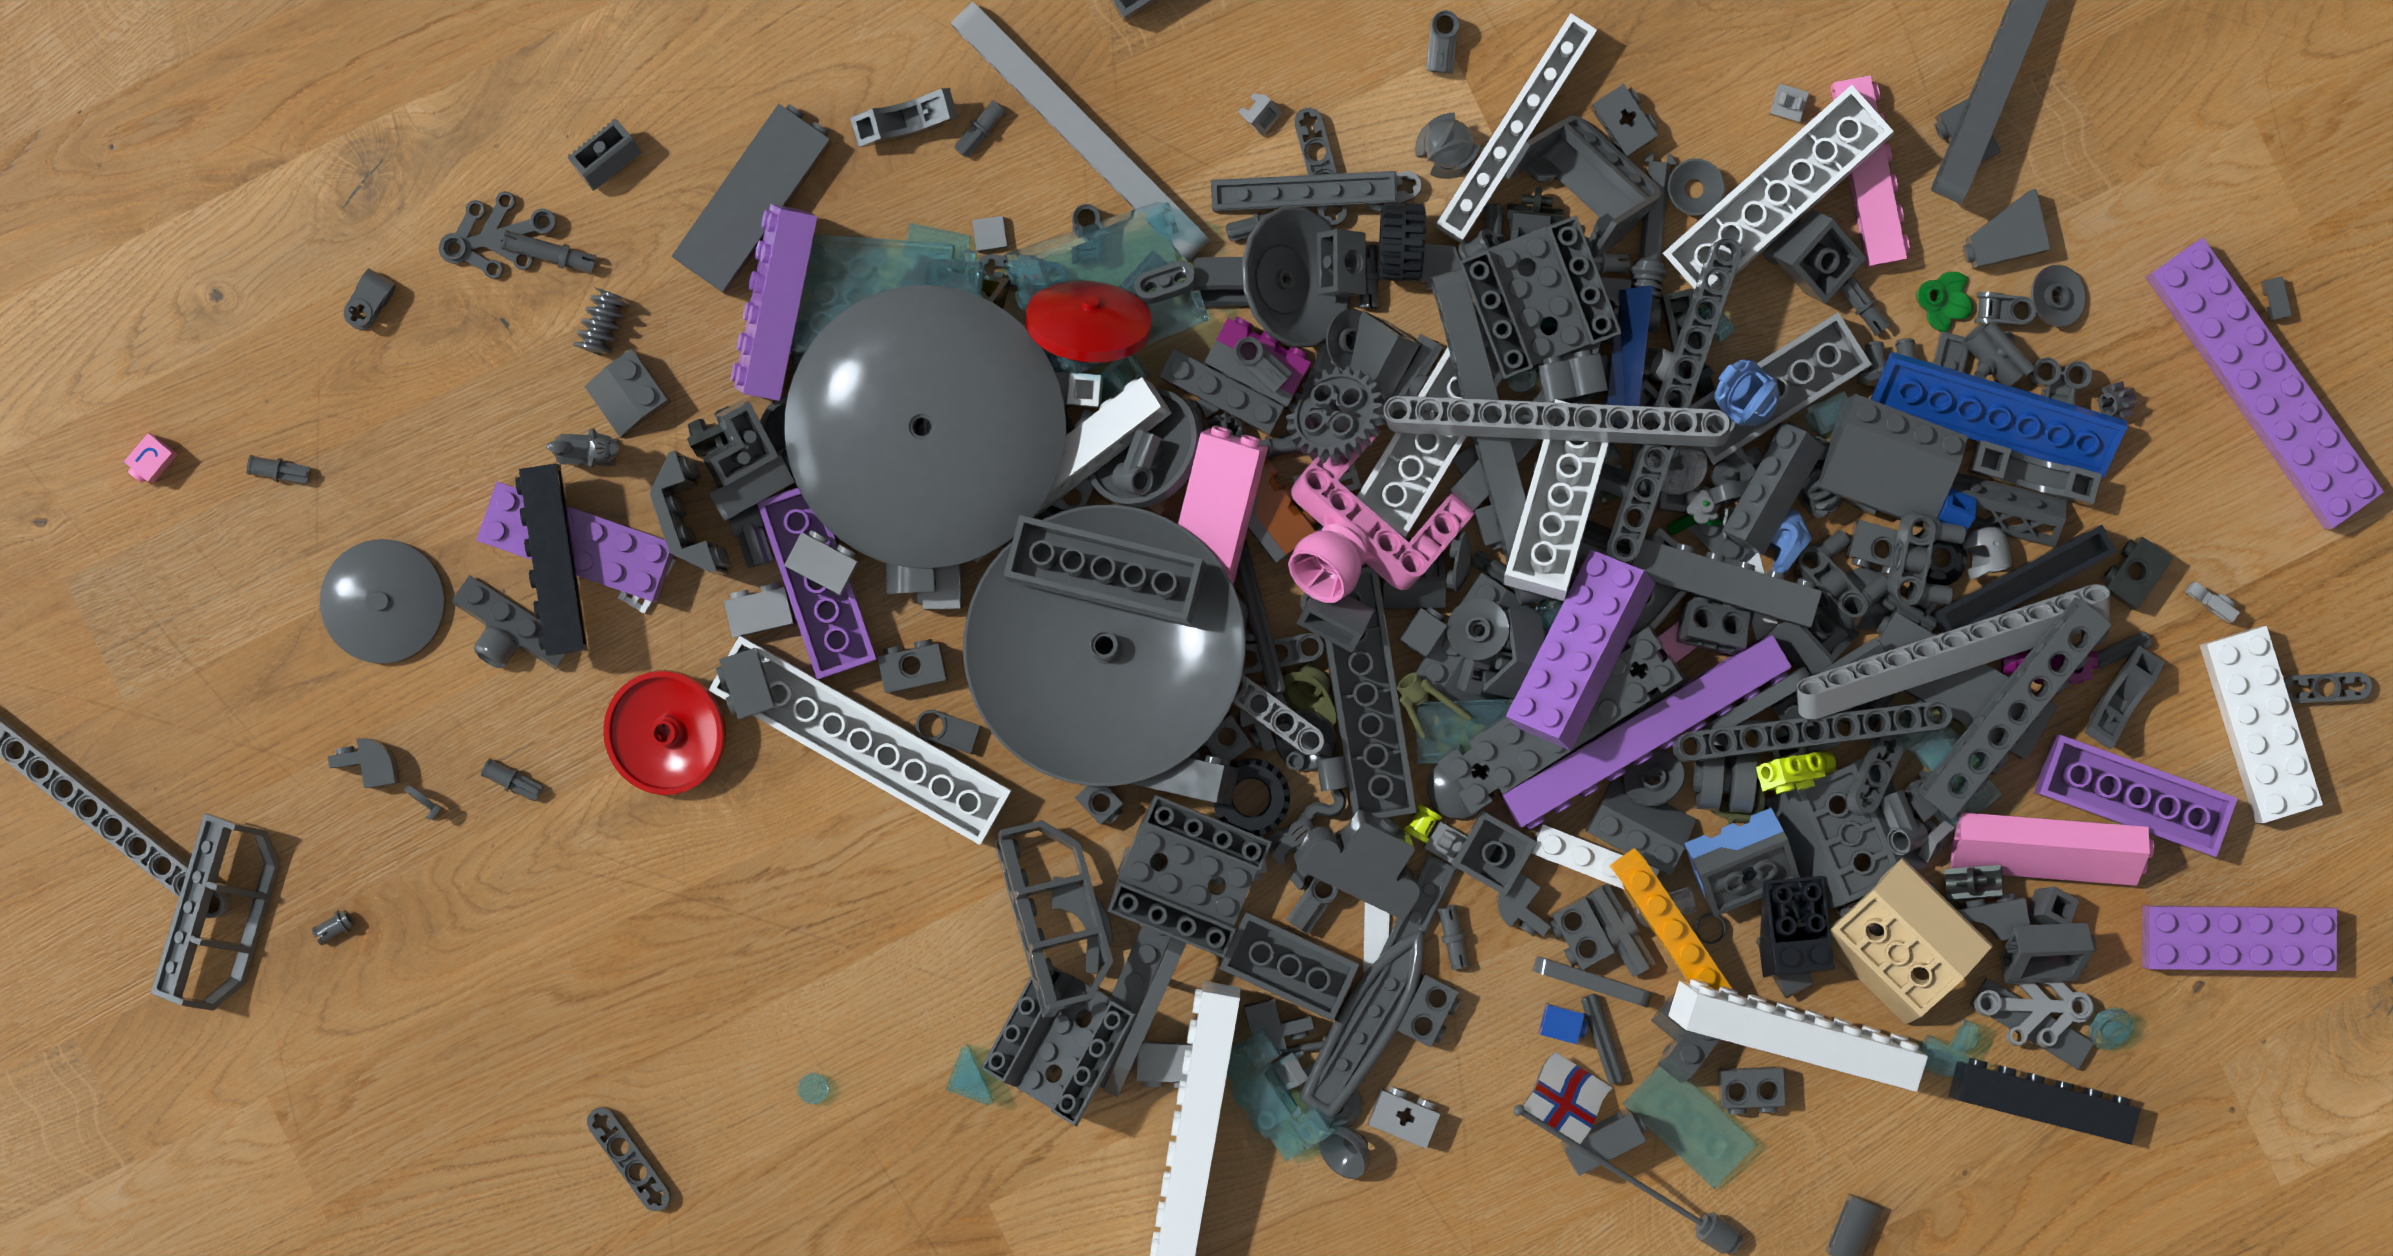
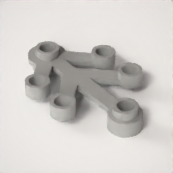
M2062 981L2038 982L2043 986L2049 985L2061 1000H2050L2034 982L2011 983L2013 985L2018 984L2031 999L2000 998L1995 991L1985 990L1979 993L1974 1000L1975 1010L1980 1015L1986 1017L1992 1016L1998 1011L2032 1012L2019 1026L2007 1032V1042L2012 1046L2024 1044L2027 1040V1035L2048 1014L2063 1013L2050 1028H2044L2038 1032L2037 1042L2045 1048L2056 1044L2058 1036L2072 1022L2083 1023L2090 1019L2094 1011V1005L2087 994L2072 992ZM1983 999H1987L1990 1002L1989 1010L1982 1007L1981 1002ZM2075 1002L2081 1005V1013H2076L2073 1010ZM2014 1031L2021 1034L2020 1042L2013 1039L2012 1034ZM2044 1032L2051 1035L2052 1041L2050 1043L2043 1040Z

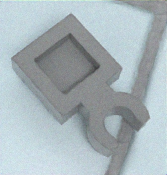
M2191 582L2184 592L2225 623H2233L2240 613L2233 608L2235 602L2221 593L2218 596L2211 594L2197 582Z

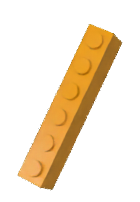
M1633 848L1610 864V869L1687 982L1690 983L1691 978L1708 983L1709 987L1718 991L1720 986L1732 989L1644 857Z

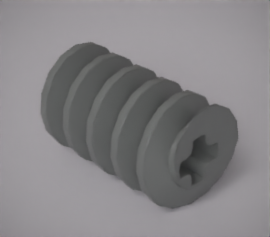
M594 287L601 293L600 295H590L589 299L596 304V307H586L585 309L592 318L581 320V323L588 329L577 330L576 334L583 339V342H573L572 345L601 356L602 353H612V349L606 345V342H616L617 338L610 333V330L621 329V326L614 319L625 318V314L619 310V307H629L630 303L618 295Z

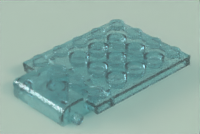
M814 234L790 355H804L813 340L836 316L861 300L886 290L905 286L933 285L960 289L981 297L984 264L980 261H975L976 252L972 250L964 251L963 260H954L955 246L952 243Z

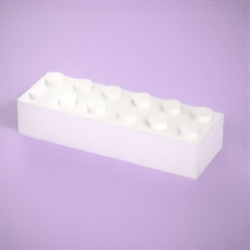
M1555 399V402H1554V403H1568V402H1564V401ZM1557 416L1551 418L1549 424L1559 426L1565 420ZM1585 418L1580 422V425L1588 428L1594 426L1596 421L1592 418ZM1543 440L1506 568L1504 585L1565 601L1610 442Z
M2258 626L2200 644L2199 646L2255 823H2266L2323 805L2267 626Z

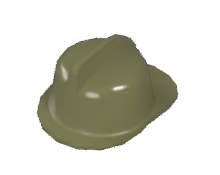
M1306 662L1296 672L1283 676L1286 689L1283 694L1293 711L1312 710L1320 713L1321 716L1323 715L1331 723L1332 727L1336 724L1337 713L1330 698L1331 681L1324 672L1314 668L1312 663Z

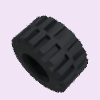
M1384 203L1381 209L1378 274L1381 280L1420 281L1423 274L1426 235V210L1423 204Z
M1246 758L1231 763V767L1239 768L1235 787L1245 779L1260 780L1269 790L1270 801L1267 808L1255 816H1248L1239 812L1233 803V799L1231 805L1213 802L1217 817L1222 822L1257 836L1274 830L1284 820L1290 806V789L1284 775L1271 763L1257 758Z

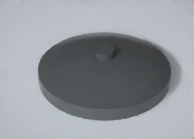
M1156 389L1172 414L1147 432L1162 439L1151 468L1154 477L1153 486L1147 494L1138 495L1120 490L1113 484V471L1119 463L1125 462L1130 446L1089 476L1095 489L1113 504L1135 508L1153 506L1172 496L1190 477L1202 430L1194 410L1178 395L1167 390Z
M388 539L365 541L342 553L327 571L320 592L322 620L333 641L351 656L371 663H395L418 654L429 645L438 633L446 609L444 584L434 564L416 548L406 543Z

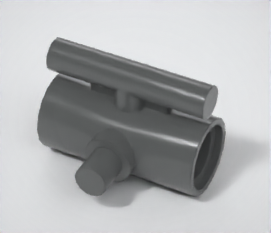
M1994 322L1988 326L1985 323L1980 324L1963 340V344L1979 360L1978 368L1974 372V375L1985 379L1988 375L1992 374L2000 384L2011 386L2023 374L2028 375L2031 373L2035 366L2014 345L2015 336L2009 331L2003 332Z

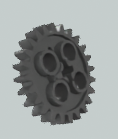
M1335 366L1331 375L1324 369L1320 379L1312 375L1311 380L1313 384L1309 386L1302 383L1303 394L1294 393L1293 395L1298 402L1288 405L1293 414L1286 416V419L1291 424L1287 427V430L1292 435L1291 439L1303 454L1307 453L1312 460L1319 457L1323 463H1326L1330 456L1335 463H1338L1341 454L1347 460H1350V451L1355 450L1358 454H1361L1360 445L1364 443L1371 446V441L1368 439L1369 436H1379L1375 426L1385 424L1380 416L1384 414V406L1382 404L1386 402L1381 394L1382 390L1369 374L1365 376L1361 369L1354 373L1350 366H1347L1343 373L1338 366Z

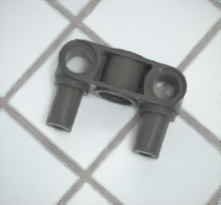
M1916 511L1906 513L1901 518L1896 543L1891 555V567L1887 581L1889 595L1905 605L1922 604L1924 601L1949 605L1953 596L1952 587L1927 583L1926 577L1931 564L1933 543L1938 540L1962 544L1966 534L1965 527L1940 522L1934 516L1921 514ZM1922 520V530L1914 535V524ZM1909 582V591L1907 592V594L1901 596V586L1904 583Z
M1838 530L1820 545L1815 544L1805 547L1794 563L1793 573L1797 580L1803 579L1816 583L1815 589L1822 591L1818 604L1840 626L1850 629L1857 627L1862 619L1871 612L1873 604L1888 593V579L1880 575L1862 590L1857 589L1848 576L1831 560L1850 544L1848 536L1843 531ZM1803 561H1811L1815 564L1816 568L1806 567ZM1845 606L1854 607L1858 614L1847 612Z

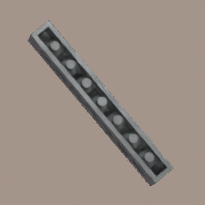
M2075 597L1916 792L1951 820L1955 816L1961 815L1968 807V800L1974 792H1979L1985 787L1989 780L1988 775L1993 769L2000 767L2009 756L2008 751L2015 742L2019 743L2026 737L2029 732V725L2035 718L2038 719L2044 715L2049 707L2048 702L2055 694H2060L2066 688L2070 675L2075 669L2079 670L2085 665L2089 658L2088 653L2095 645H2100L2109 634L2108 629L2112 624L2085 601ZM2080 629L2082 633L2080 641L2076 644H2071L2070 638L2072 633ZM2060 654L2062 657L2061 664L2057 668L2052 669L2050 665L2051 659L2055 655ZM2040 678L2042 681L2040 690L2036 693H2031L2030 686L2032 682ZM2016 703H2021V713L2016 717H2011L2010 711L2012 706ZM2001 727V737L1997 741L1991 742V732L1995 728ZM1976 752H1981V762L1976 766H1971L1970 759L1972 755ZM1961 776V786L1956 790H1951V781L1955 777Z

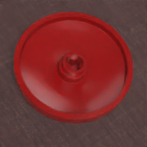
M1079 280L1057 283L1036 293L1027 305L1025 323L1030 337L1050 353L1081 362H1109L1129 357L1146 345L1151 333L1152 318L1144 302L1129 291L1107 283Z
M655 670L629 680L616 692L605 714L603 736L609 759L626 781L645 792L658 795H673L700 785L717 768L726 745V723L717 699L700 681L679 671Z

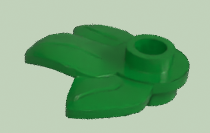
M1945 272L1937 280L1923 282L1917 290V302L1921 308L1926 310L1927 321L1930 326L1937 331L1947 332L1950 328L1951 319H1964L1974 312L1972 301L1962 292L1968 281V277L1964 274ZM1932 290L1936 293L1934 301L1930 299V292Z

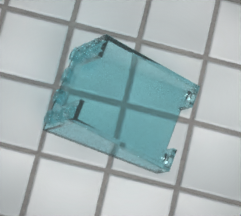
M1155 202L1005 254L1007 260L1005 269L1009 278L1014 280L1017 288L1015 297L1019 307L1024 309L1025 314L1029 301L1036 293L1048 286L1067 281L1083 280L1107 283L1125 289L1137 296L1134 283L1141 273L1178 261L1169 234L1177 233L1179 230L1169 202ZM1180 278L1177 283L1184 282V278ZM1150 288L1147 292L1152 293L1157 288ZM1191 290L1186 294L1155 304L1144 303L1149 309L1152 318L1151 333L1145 346L1209 320L1199 290ZM1043 349L1055 372L1078 374L1105 363L1070 360Z

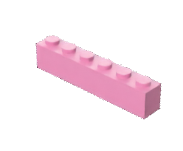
M1871 75L1834 82L1830 86L1834 101L1848 87L1853 85L1878 113L1876 101L1880 100V92L1877 82L1872 83ZM1878 113L1881 116V118L1885 121L1884 114ZM1889 143L1883 144L1848 175L1862 251L1866 257V268L1902 262L1907 259L1906 253H1910L1908 236L1906 234L1902 235L1900 223L1904 222L1903 209L1901 204L1896 205L1894 192H1898L1896 175L1890 174L1888 162L1892 161Z

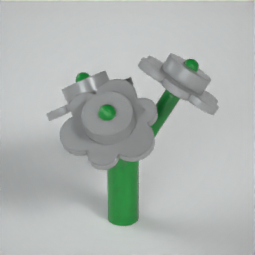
M1694 484L1693 488L1699 493L1690 492L1687 495V503L1689 505L1686 510L1688 514L1668 524L1667 529L1674 536L1694 524L1725 527L1733 513V508L1727 505L1724 519H1716V510L1722 505H1715L1711 493V489L1714 487L1709 488L1704 484L1700 489ZM1723 532L1724 540H1730L1731 538Z

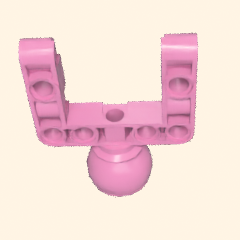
M1375 426L1377 431L1380 433L1382 430L1378 426ZM1370 435L1368 439L1372 442L1377 436ZM1364 443L1360 445L1362 453L1368 447ZM1355 450L1350 451V460H1347L1341 454L1338 463H1335L1330 456L1326 463H1323L1317 457L1293 484L1291 494L1295 502L1324 527L1321 531H1316L1298 542L1288 562L1289 572L1303 592L1313 599L1324 603H1335L1350 594L1358 583L1362 572V565L1365 563L1396 589L1407 590L1426 572L1475 512L1471 511L1459 498L1451 493L1414 535L1411 541L1408 542L1338 481L1361 454H1358Z

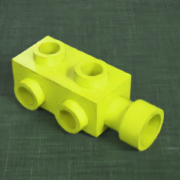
M1819 751L1776 759L1757 766L1756 769L1762 791L1776 789V793L1781 794L1794 790V786H1796L1797 791L1814 787L1815 780L1826 777L1827 774L1834 772L1836 760L1831 752Z

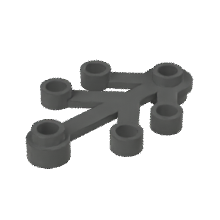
M504 191L497 195L496 205L481 233L468 237L476 220L482 219L486 214L485 205L478 200H473L467 204V213L456 233H449L441 239L439 253L448 263L458 264L466 261L483 270L485 275L491 279H498L502 276L504 271L502 264L497 260L488 261L471 250L484 246L514 262L518 269L528 270L533 265V257L527 256L529 259L528 264L520 266L518 258L523 254L501 249V241H503L505 231L509 230L521 235L534 231L539 234H549L556 227V217L551 211L542 208L534 211L529 220L498 228L507 211L512 210L516 204L515 197L511 193ZM504 196L511 198V204L507 207H503L500 203L501 198ZM478 204L481 206V213L474 216L471 214V208L473 205ZM542 217H548L550 220L546 228L539 226V220ZM453 243L460 245V251L457 254L450 252V246ZM491 264H497L499 267V271L495 275H490L488 272Z

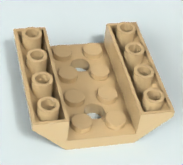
M1903 857L1881 876L1877 885L1843 917L1840 918L1838 916L1829 924L1833 955L1904 1024L1922 1017L1970 973L1993 946ZM1871 923L1880 924L1884 929V934L1881 936L1871 934L1868 925ZM1916 967L1925 968L1929 973V978L1926 980L1918 979L1915 977L1913 969Z

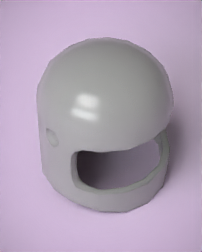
M1983 527L1973 530L1966 535L1963 542V550L1969 551L1972 559V568L1968 569L1969 580L1987 573L2013 567L2008 539L2001 529Z

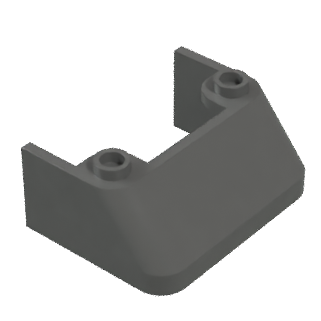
M1575 115L1568 116L1526 141L1504 175L1509 180L1526 170L1538 182H1551L1557 178L1600 218L1594 224V231L1599 241L1591 251L1593 258L1618 244L1648 213L1661 196L1660 188L1588 121Z

